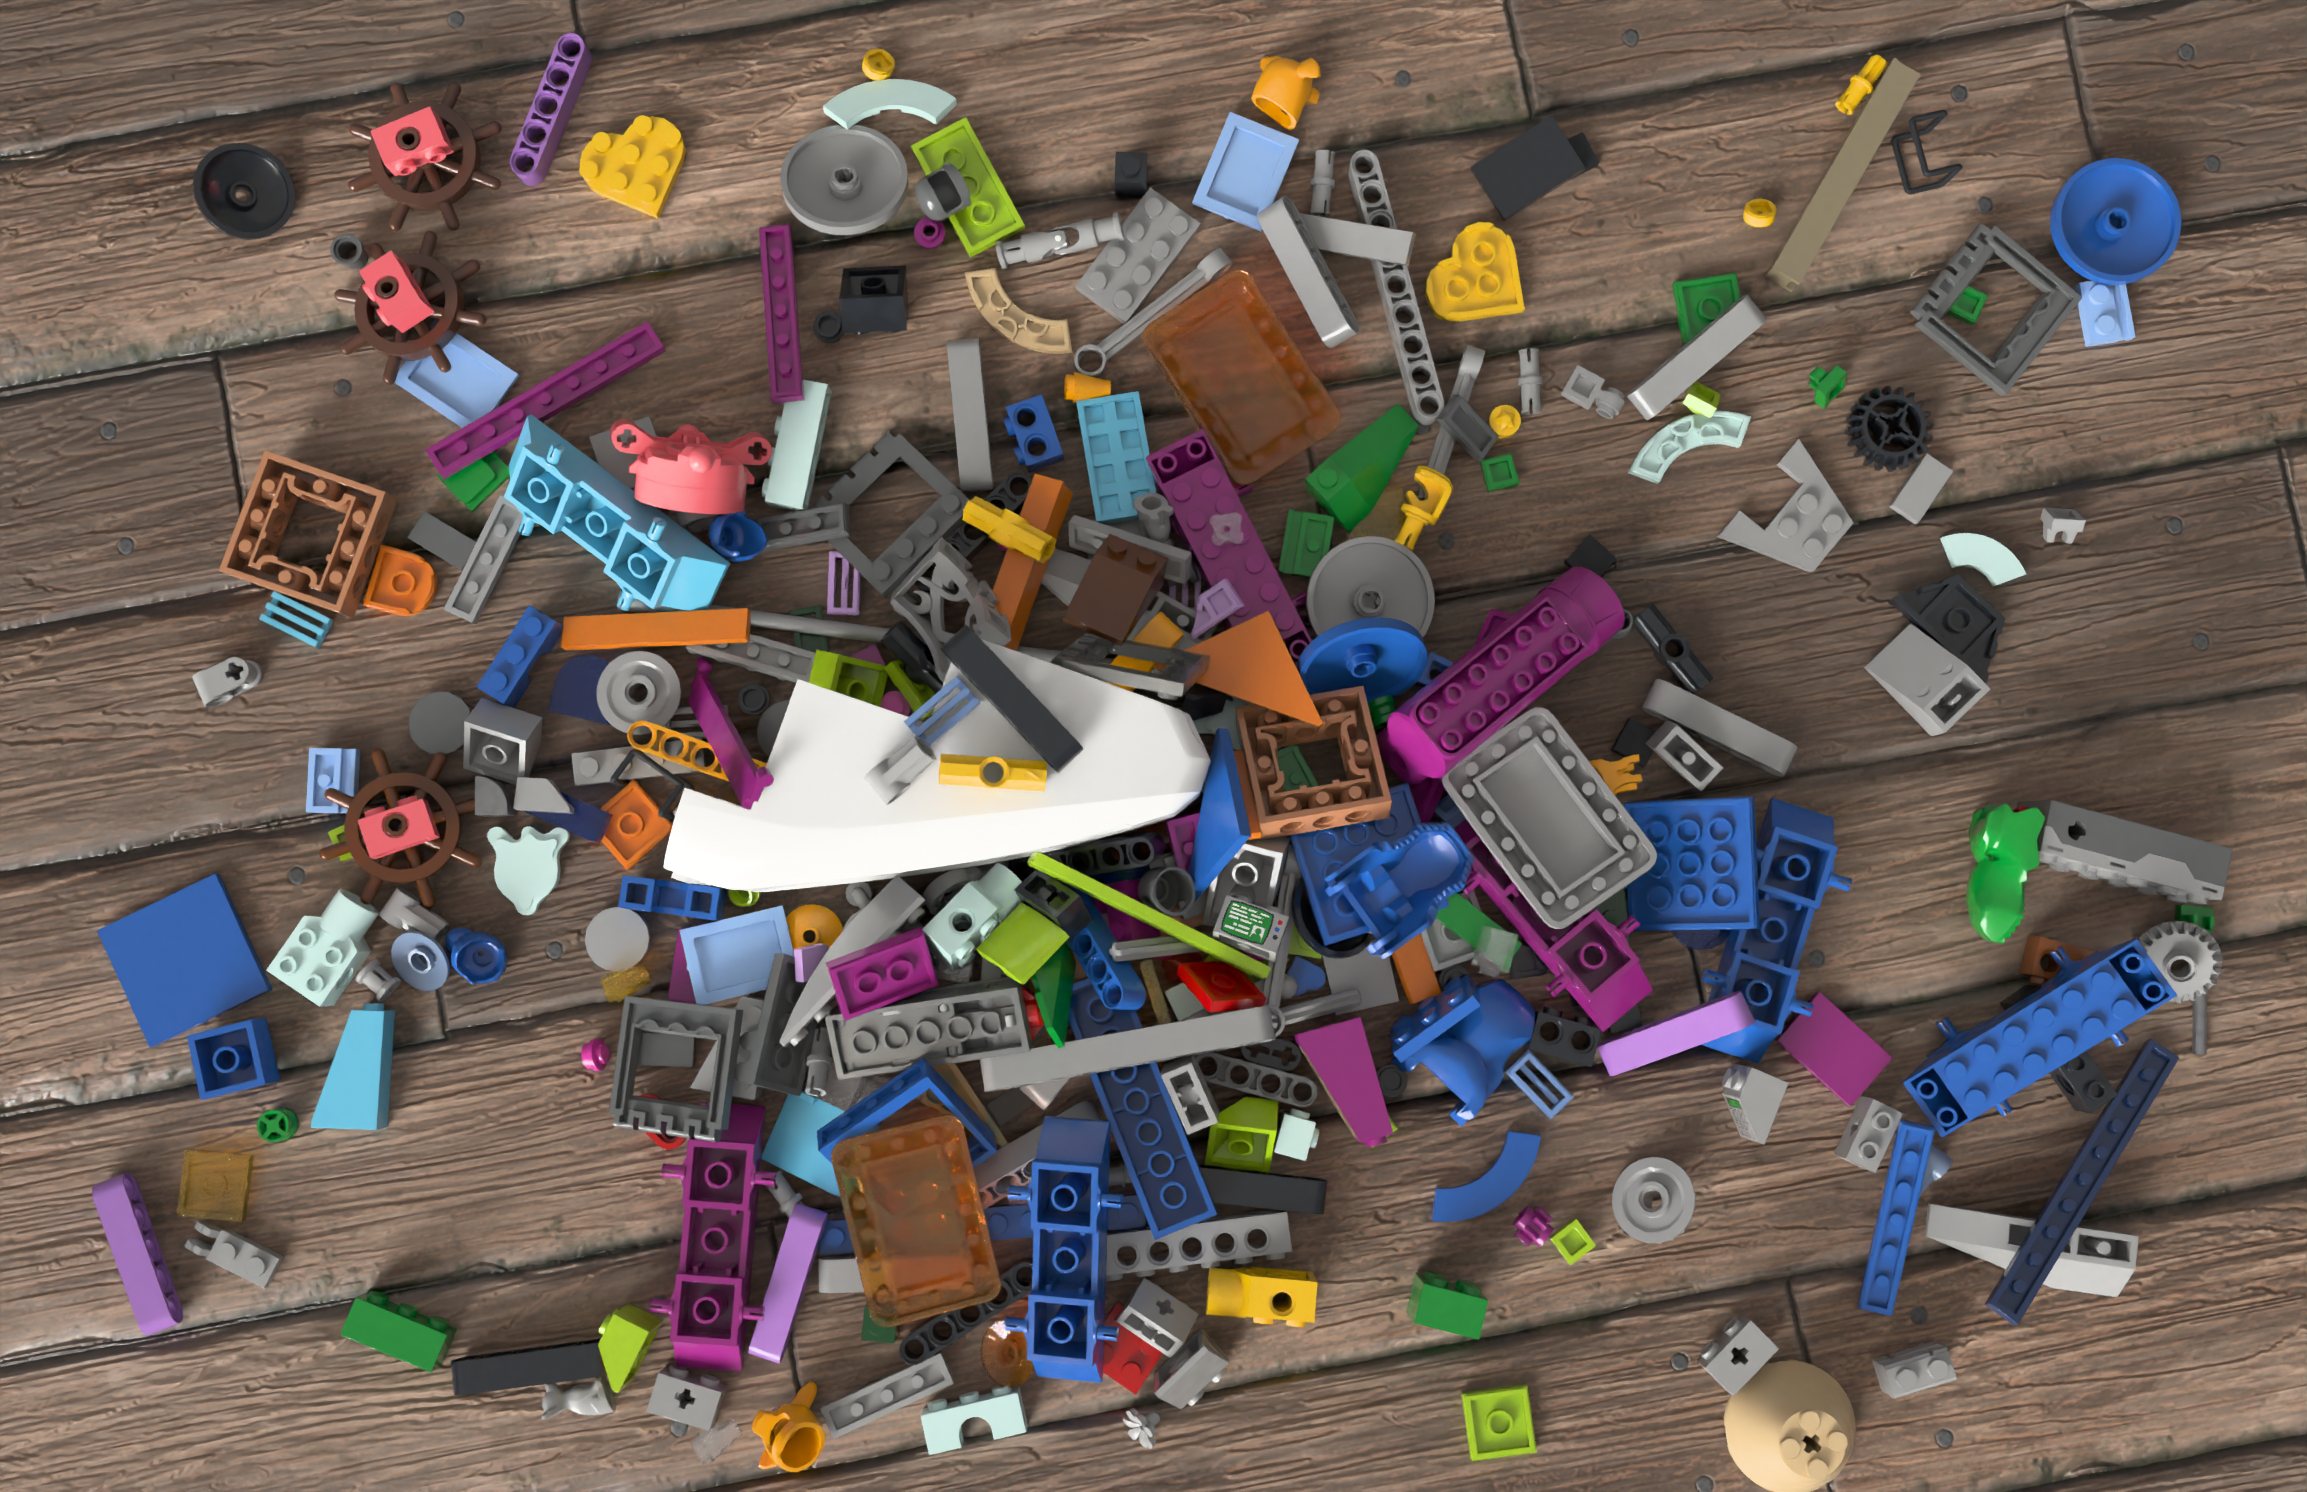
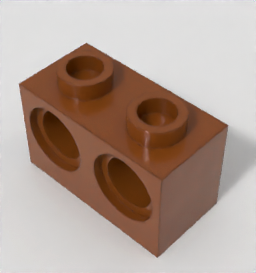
M2028 936L2019 974L2029 976V982L2032 984L2042 985L2055 977L2061 969L2049 954L2053 949L2063 960L2056 949L2062 946L2072 961L2084 959L2095 951L2044 937ZM2043 955H2046L2049 960L2048 968L2045 971L2040 966V959Z

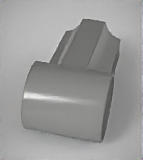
M915 736L890 759L883 760L871 769L864 779L884 803L888 805L906 792L911 786L910 782L937 758L929 744L919 736Z
M401 887L396 888L379 913L383 920L396 928L405 929L408 932L418 931L425 933L437 942L443 939L450 925L446 920L423 906L421 899Z

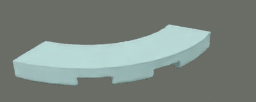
M885 79L863 83L843 91L823 105L825 114L847 130L857 122L872 115L880 114L881 110L900 109L903 113L923 117L937 125L957 105V100L949 93L926 83L904 79Z
M1715 411L1711 418L1703 414L1688 415L1680 418L1657 432L1644 445L1634 459L1628 473L1658 484L1669 465L1678 456L1690 449L1710 444H1722L1739 448L1751 416L1730 411Z

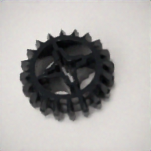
M1885 386L1881 391L1878 388H1874L1869 392V395L1864 394L1859 398V404L1855 403L1851 406L1850 410L1853 414L1846 417L1845 421L1852 426L1845 429L1844 434L1853 436V439L1847 443V446L1853 447L1856 445L1858 450L1854 453V457L1857 458L1864 455L1863 465L1868 466L1874 461L1875 471H1880L1884 466L1887 472H1893L1897 467L1903 470L1909 466V463L1914 464L1919 461V454L1923 455L1927 452L1928 448L1925 443L1931 442L1933 438L1927 431L1933 429L1934 424L1925 421L1931 415V412H1922L1920 409L1925 401L1920 400L1917 403L1913 401L1915 392H1910L1904 396L1903 387H1898L1894 392L1891 386ZM1886 406L1894 408L1895 411L1887 415L1883 412L1877 413L1872 409ZM1905 418L1909 424L1910 430L1907 428L1905 424ZM1893 421L1890 425L1891 428L1889 430L1891 434L1885 437L1888 433L1887 430L1889 428L1887 424ZM1868 428L1873 433V440L1871 439L1868 433ZM1891 443L1895 446L1901 445L1905 450L1890 452L1882 448Z

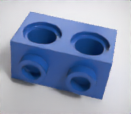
M1042 394L1006 407L1008 417L1003 418L1008 435L1016 436L1019 446L1014 447V452L1020 466L1026 464L1027 470L1030 473L1064 461V455ZM1024 414H1031L1036 419L1031 426L1025 427L1018 423L1019 418ZM1035 443H1041L1046 446V451L1040 456H1033L1029 453V448Z

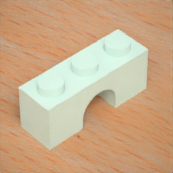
M1002 1384L991 1389L992 1393L979 1395L978 1391H972L960 1395V1400L947 1403L946 1399H938L927 1403L928 1408H924L920 1416L929 1455L961 1448L964 1442L962 1423L971 1417H980L986 1420L992 1429L994 1440L1025 1433L1028 1423L1020 1387L1011 1388V1384Z

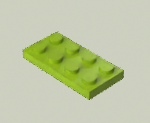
M966 117L911 145V150L925 176L949 162L964 178L968 187L971 205L948 218L970 258L996 245V241H1004L1025 230V225Z

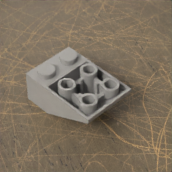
M1911 623L1864 667L1930 736L1946 733L1990 690L1967 664Z

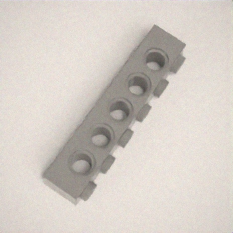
M1272 1209L1210 1217L1156 1240L1149 1225L1146 1228L1107 1231L1106 1281L1122 1279L1124 1273L1136 1272L1137 1277L1151 1276L1156 1274L1155 1269L1168 1268L1171 1273L1188 1270V1265L1201 1264V1268H1214L1221 1265L1220 1261L1232 1259L1234 1264H1245L1253 1262V1257L1266 1255V1260L1285 1258L1286 1252H1292L1287 1211ZM1254 1229H1261L1266 1233L1265 1240L1259 1245H1253L1247 1240L1248 1234ZM1222 1233H1228L1233 1237V1244L1227 1249H1220L1215 1245L1217 1236ZM1194 1237L1201 1242V1247L1196 1253H1187L1183 1249V1242L1187 1238ZM1164 1242L1169 1247V1251L1164 1257H1155L1150 1252L1152 1244ZM1123 1246H1131L1136 1251V1257L1129 1262L1122 1261L1118 1257V1250Z

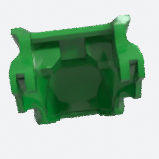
M2000 804L1997 807L1988 805L1973 813L1969 827V843L1976 862L1968 878L1966 903L1971 926L1974 931L1987 941L2004 944L2005 938L2011 937V932L2016 931V926L2020 925V920L2024 918L2025 886L2023 882L2028 880L2026 877L2027 872L2040 865L2037 838L2045 821V816L2035 807L2014 812V809H2011L2007 804Z

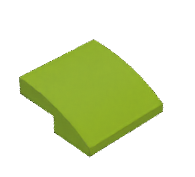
M1021 902L976 950L984 959L999 966L1006 976L1024 985L1069 936L1048 918Z

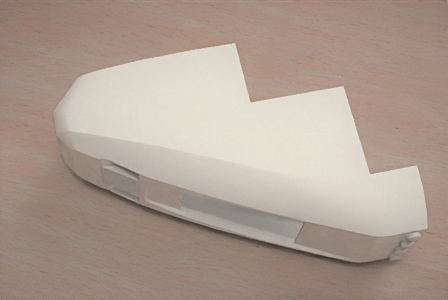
M982 640L1084 749L1059 773L1047 763L1044 792L938 784L941 753L1045 761L952 662L950 663L942 688L958 676L979 700L980 704L931 746L937 759L910 782L911 786L906 792L888 805L884 803L864 777L876 765L887 758L890 759L916 736L904 722L908 717L798 679L766 766L774 778L772 785L764 787L758 802L754 801L752 808L749 810L744 809L740 805L684 788L671 829L664 868L673 871L671 878L689 884L714 885L732 890L770 892L891 879L896 875L899 877L915 876L1029 857L1032 852L1047 853L1078 846L1082 843L1130 830L1134 831L1173 818L1199 797L1211 760L1189 714L1112 684ZM958 687L935 706L933 714L960 692ZM965 697L924 732L925 736L928 738L970 701ZM917 721L915 724L919 727L924 722ZM988 763L984 767L983 775L987 781L996 783L1002 776V769L996 763Z

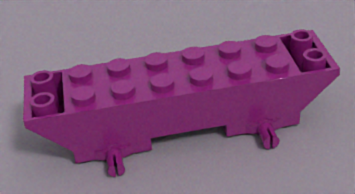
M1204 429L1146 456V461L1159 494L1167 500L1169 506L1173 507V514L1169 516L1171 531L1173 530L1181 538L1186 550L1192 552L1191 556L1208 590L1223 579H1228L1245 605L1223 620L1224 631L1269 611L1297 668L1302 652L1312 642L1297 612V609L1306 605V592L1303 591L1290 598L1239 499V497L1253 491L1249 481L1246 479L1232 486Z
M1467 819L1453 828L1474 857V863L1466 885L1471 881L1473 883L1464 892L1468 895L1479 885L1552 971L1556 978L1545 986L1550 991L1559 983V986L1550 992L1552 996L1556 997L1559 992L1566 988L1602 1032H1604L1653 991L1639 964L1640 959L1629 947L1626 936L1640 926L1639 922L1635 921L1626 928L1636 919L1635 917L1630 915L1616 927L1609 923L1597 909H1592L1563 929L1551 928L1540 918Z
M700 1102V1105L709 1107L710 1102ZM731 1104L728 1130H722L719 1142L697 1140L695 1137L688 1139L687 1156L682 1165L665 1163L662 1165L661 1170H667L661 1172L662 1178L681 1179L684 1218L679 1272L676 1273L674 1292L670 1300L651 1298L649 1305L652 1306L649 1307V1312L669 1313L671 1322L670 1342H673L676 1367L743 1371L747 1319L764 1320L765 1306H749L759 1184L775 1186L776 1179L766 1178L777 1177L776 1172L761 1171L766 1106Z

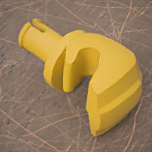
M1419 465L1414 475V479L1425 493V498L1421 501L1412 491L1406 492L1409 504L1403 503L1401 511L1405 513L1407 518L1397 539H1395L1396 543L1404 545L1411 551H1413L1424 525L1435 526L1453 491L1450 480L1444 474L1425 465Z

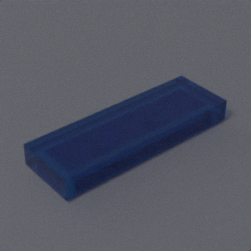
M561 791L559 792L575 809L574 814L524 811L597 844L601 843L613 816L609 812Z

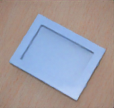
M1230 112L1192 204L1262 232V227L1257 217L1258 213L1274 203L1299 139Z
M435 319L430 326L431 330L436 326L438 320ZM456 333L454 338L443 348L452 366L449 372H441L432 356L420 360L405 361L398 371L395 383L463 428L498 408L520 375Z
M783 905L679 930L687 961L686 968L690 974L696 1004L706 1005L767 989L775 953L794 957L788 931L789 926L786 922Z

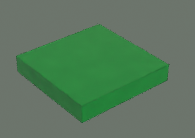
M1736 273L1677 281L1672 284L1682 345L1684 346L1741 298Z

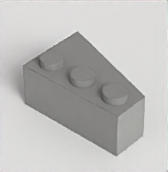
M749 995L741 996L735 1009L743 1010L740 1036L745 1032L757 1030L764 998ZM718 1040L715 1042L690 1088L711 1092ZM739 1044L736 1064L739 1062L746 1063L751 1058L750 1050L743 1049ZM734 1079L732 1096L756 1100L761 1097L763 1088Z

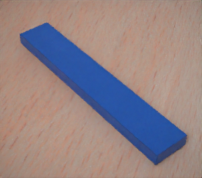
M1899 1119L1857 1303L1859 1309L1889 1316L1893 1314L1935 1132L1934 1126Z

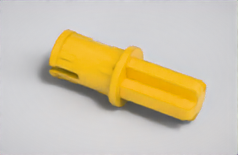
M1877 54L1870 57L1859 74L1852 76L1849 87L1837 100L1835 106L1842 113L1852 115L1865 95L1873 91L1872 85L1886 68L1887 61Z

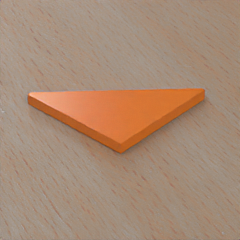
M1269 611L1184 650L1210 656L1208 670L1195 684L1307 722L1316 727L1323 725ZM1156 663L1155 667L1158 671L1163 672V668L1167 664Z

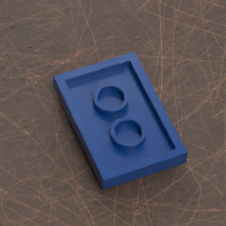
M1468 974L1461 979L1459 977L1454 978L1444 987L1445 991L1435 998L1433 996L1426 998L1420 1003L1416 1012L1409 1017L1404 1015L1393 1023L1390 1030L1392 1051L1400 1063L1481 1006L1476 984Z

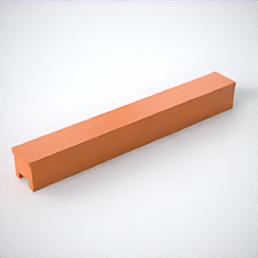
M1034 474L1020 516L1027 520L1031 526L1057 540L1073 492L1064 484V481ZM1007 549L992 590L999 600L995 605L999 614H1006L1010 625L1011 640L1004 646L1006 648L1017 651L1049 559L1042 564L1016 549L1014 551Z

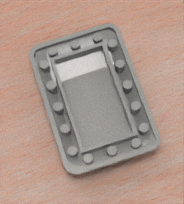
M1535 707L1497 731L1442 777L1444 788L1536 913L1551 928L1563 929L1649 871L1656 862L1657 853L1652 843L1558 720L1545 708Z

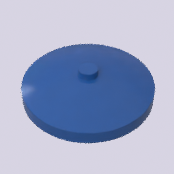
M2108 158L2084 166L2062 185L2052 205L2050 227L2056 249L2063 260L2075 272L2097 283L2124 285L2147 277L2170 258L2180 237L2181 212L2172 188L2156 171L2134 160Z
M1362 618L1337 625L1316 637L1302 652L1297 664V670L1309 695L1363 686L1368 703L1386 695H1393L1395 698L1408 690L1423 674L1427 665L1428 655L1422 635L1410 624L1393 618Z

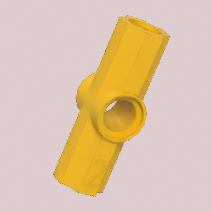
M975 496L972 500H968L963 509L962 520L988 534L989 538L1011 551L1016 549L1042 564L1050 559L1055 551L1057 540L1054 537L1031 526L1027 520L1006 508L1001 510L992 503Z
M941 753L938 784L1044 792L1047 777V761ZM988 763H996L1002 769V776L996 783L987 781L983 775L984 767Z

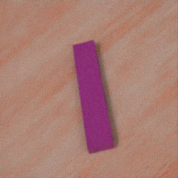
M790 224L759 227L771 401L773 404L804 401L792 228Z

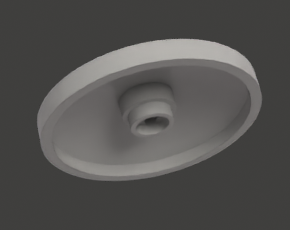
M841 125L828 126L806 135L788 152L782 165L780 177L784 200L793 215L812 229L834 235L859 234L870 231L887 222L902 206L907 195L909 183L906 161L897 145L882 133L859 125H853L848 130Z
M1358 537L1333 548L1316 565L1306 590L1307 617L1316 637L1337 625L1362 618L1385 617L1410 624L1419 631L1423 638L1430 626L1434 613V588L1424 564L1404 545L1383 537Z

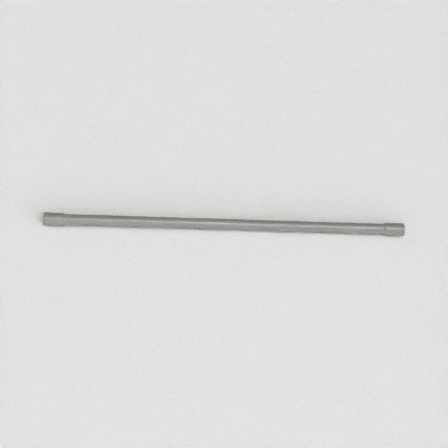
M620 591V593H619V595H618V601H619V599H620L621 594H622L623 591ZM634 598L628 611L655 613L687 610L666 606L652 609L641 600ZM711 605L709 610L740 608ZM750 610L751 626L874 643H882L880 640L890 630V628ZM913 632L926 645L920 633ZM1018 646L1017 652L1049 663L1062 652ZM1104 657L1099 663L1110 665L1114 658Z

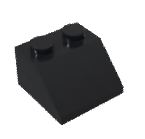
M906 265L843 268L839 303L844 333L863 335L868 332L885 331L886 333H896L901 330H907L908 292Z

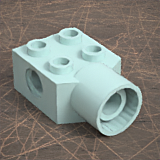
M996 863L981 880L968 882L922 929L929 951L952 972L959 966L962 969L965 968L974 959L976 948L1021 903L1015 889L1022 881L1007 867ZM960 929H968L967 931H964V932L958 931V930H960Z
M339 889L321 916H304L266 971L319 1007L334 1006L371 953L364 935L379 915V911L371 904H363L360 901V897L356 894Z

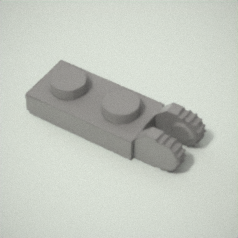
M205 1220L197 1221L194 1227L197 1231L217 1239L212 1247L198 1239L191 1238L187 1240L185 1248L197 1255L207 1257L206 1260L262 1288L269 1287L283 1259L282 1255L228 1228L223 1229Z

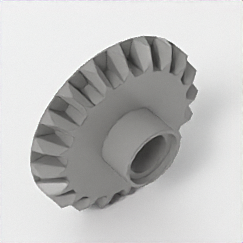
M633 651L622 654L606 666L599 678L597 685L599 709L604 718L613 727L625 733H628V729L633 723L641 720L665 727L675 717V712L680 706V696L682 693L680 679L674 668L665 659L654 653ZM640 686H646L648 690L646 699L637 702L634 696L635 691ZM643 726L638 727L633 732L636 735L652 733L649 728Z
M2185 921L2164 922L2148 929L2138 939V942L2176 992L2177 996L2169 1000L2171 1002L2181 1004L2187 1000L2195 1001L2198 996L2207 994L2208 990L2213 985H2216L2217 978L2222 973L2223 958L2218 943L2209 932L2196 924ZM2178 959L2186 960L2183 968L2179 970L2170 969L2174 961Z
M1649 1157L1632 1163L1620 1174L1613 1189L1612 1207L1617 1222L1628 1235L1645 1243L1661 1244L1662 1242L1673 1240L1678 1234L1684 1233L1685 1227L1692 1222V1215L1696 1210L1695 1198L1697 1195L1694 1191L1692 1180L1680 1166L1665 1158ZM1661 1194V1205L1658 1208L1653 1209V1198L1656 1195Z

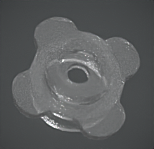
M1232 512L1231 514L1224 515L1214 514L1210 518V524L1214 530L1212 542L1215 545L1222 546L1227 542L1240 544L1243 541L1244 534L1240 531L1241 515L1237 512ZM1225 526L1230 528L1229 532L1224 531Z

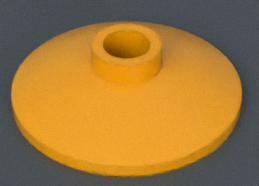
M808 904L800 906L786 917L793 952L795 948L817 943L826 944L830 948L843 931V925L838 916L830 909L821 905ZM809 930L814 931L816 934V939L812 943L805 940V933Z

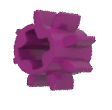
M1527 1206L1513 1221V1225L1518 1229L1514 1235L1527 1247L1532 1242L1539 1247L1550 1237L1554 1230L1549 1224L1553 1217L1540 1206H1537L1535 1210Z

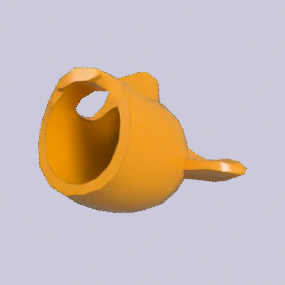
M1266 56L1261 59L1260 68L1263 72L1258 79L1251 99L1261 111L1274 119L1279 125L1289 130L1294 129L1300 119L1305 103L1317 104L1320 93L1317 89L1313 88V78L1321 76L1320 66L1313 58L1299 63L1293 59L1279 56Z
M809 1381L798 1391L790 1404H781L771 1411L760 1410L756 1414L752 1430L762 1437L765 1446L758 1466L764 1470L778 1465L786 1471L799 1472L807 1469L819 1457L825 1445L826 1434L820 1422L810 1410V1406L817 1393L815 1382Z

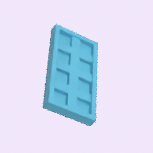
M1139 391L1076 401L1096 522L1108 524L1138 519L1137 511L1133 508L1134 500L1144 494L1156 493L1155 482L1146 461V456L1150 454Z

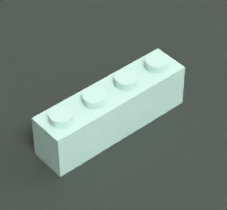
M803 380L804 401L781 403V405H784L782 417H777L774 434L778 436L776 448L772 447V455L768 460V465L772 466L770 477L764 479L762 486V497H765V502L770 507L794 512L809 508L832 394L828 384Z

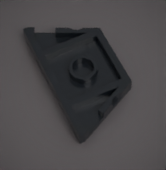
M1959 574L1898 595L1890 600L1924 634L1967 664L1984 683L1988 681L1989 675H1987L1991 658L1995 657L1998 646L1997 638L2002 633L2005 618Z

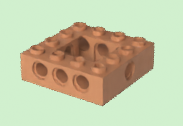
M264 451L218 571L354 618L398 499L382 490ZM298 498L346 515L343 524L338 525L337 530L340 532L331 555L327 554L326 560L328 563L324 574L276 557Z
M1363 686L1310 695L1323 722V725L1320 727L1282 715L1256 704L1236 707V729L1244 755L1261 830L1260 840L1390 817L1392 800ZM1337 737L1347 781L1339 782V779L1332 780V784L1310 788L1304 785L1300 786L1298 790L1284 792L1283 771H1279L1278 747Z

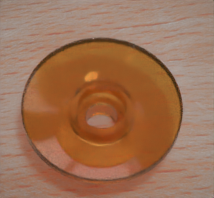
M1001 1320L992 1324L982 1338L980 1348L981 1361L985 1372L993 1382L1002 1387L1008 1386V1388H1012L1025 1383L1035 1368L1032 1361L1027 1360V1341L1024 1332L1005 1331V1320Z

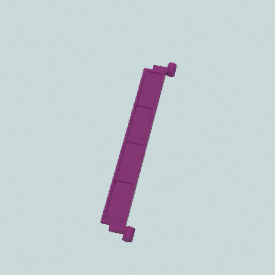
M700 657L696 660L698 671L690 686L692 691L687 701L742 807L749 810L754 801L758 802L764 787L772 785L774 778L767 767L757 769L707 677V674L712 670L708 659Z

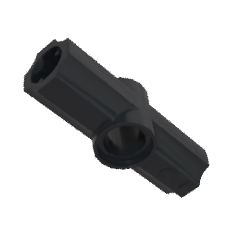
M1651 604L1633 618L1632 625L1652 648L1656 660L1669 669L1686 691L1695 694L1714 679L1691 651L1688 640L1674 630L1654 604ZM1667 642L1676 645L1678 648L1677 657H1670L1666 653L1665 646Z
M898 621L880 641L904 663V671L911 681L919 685L926 684L936 694L942 689L943 682L935 672L934 659L928 645H925L901 621Z

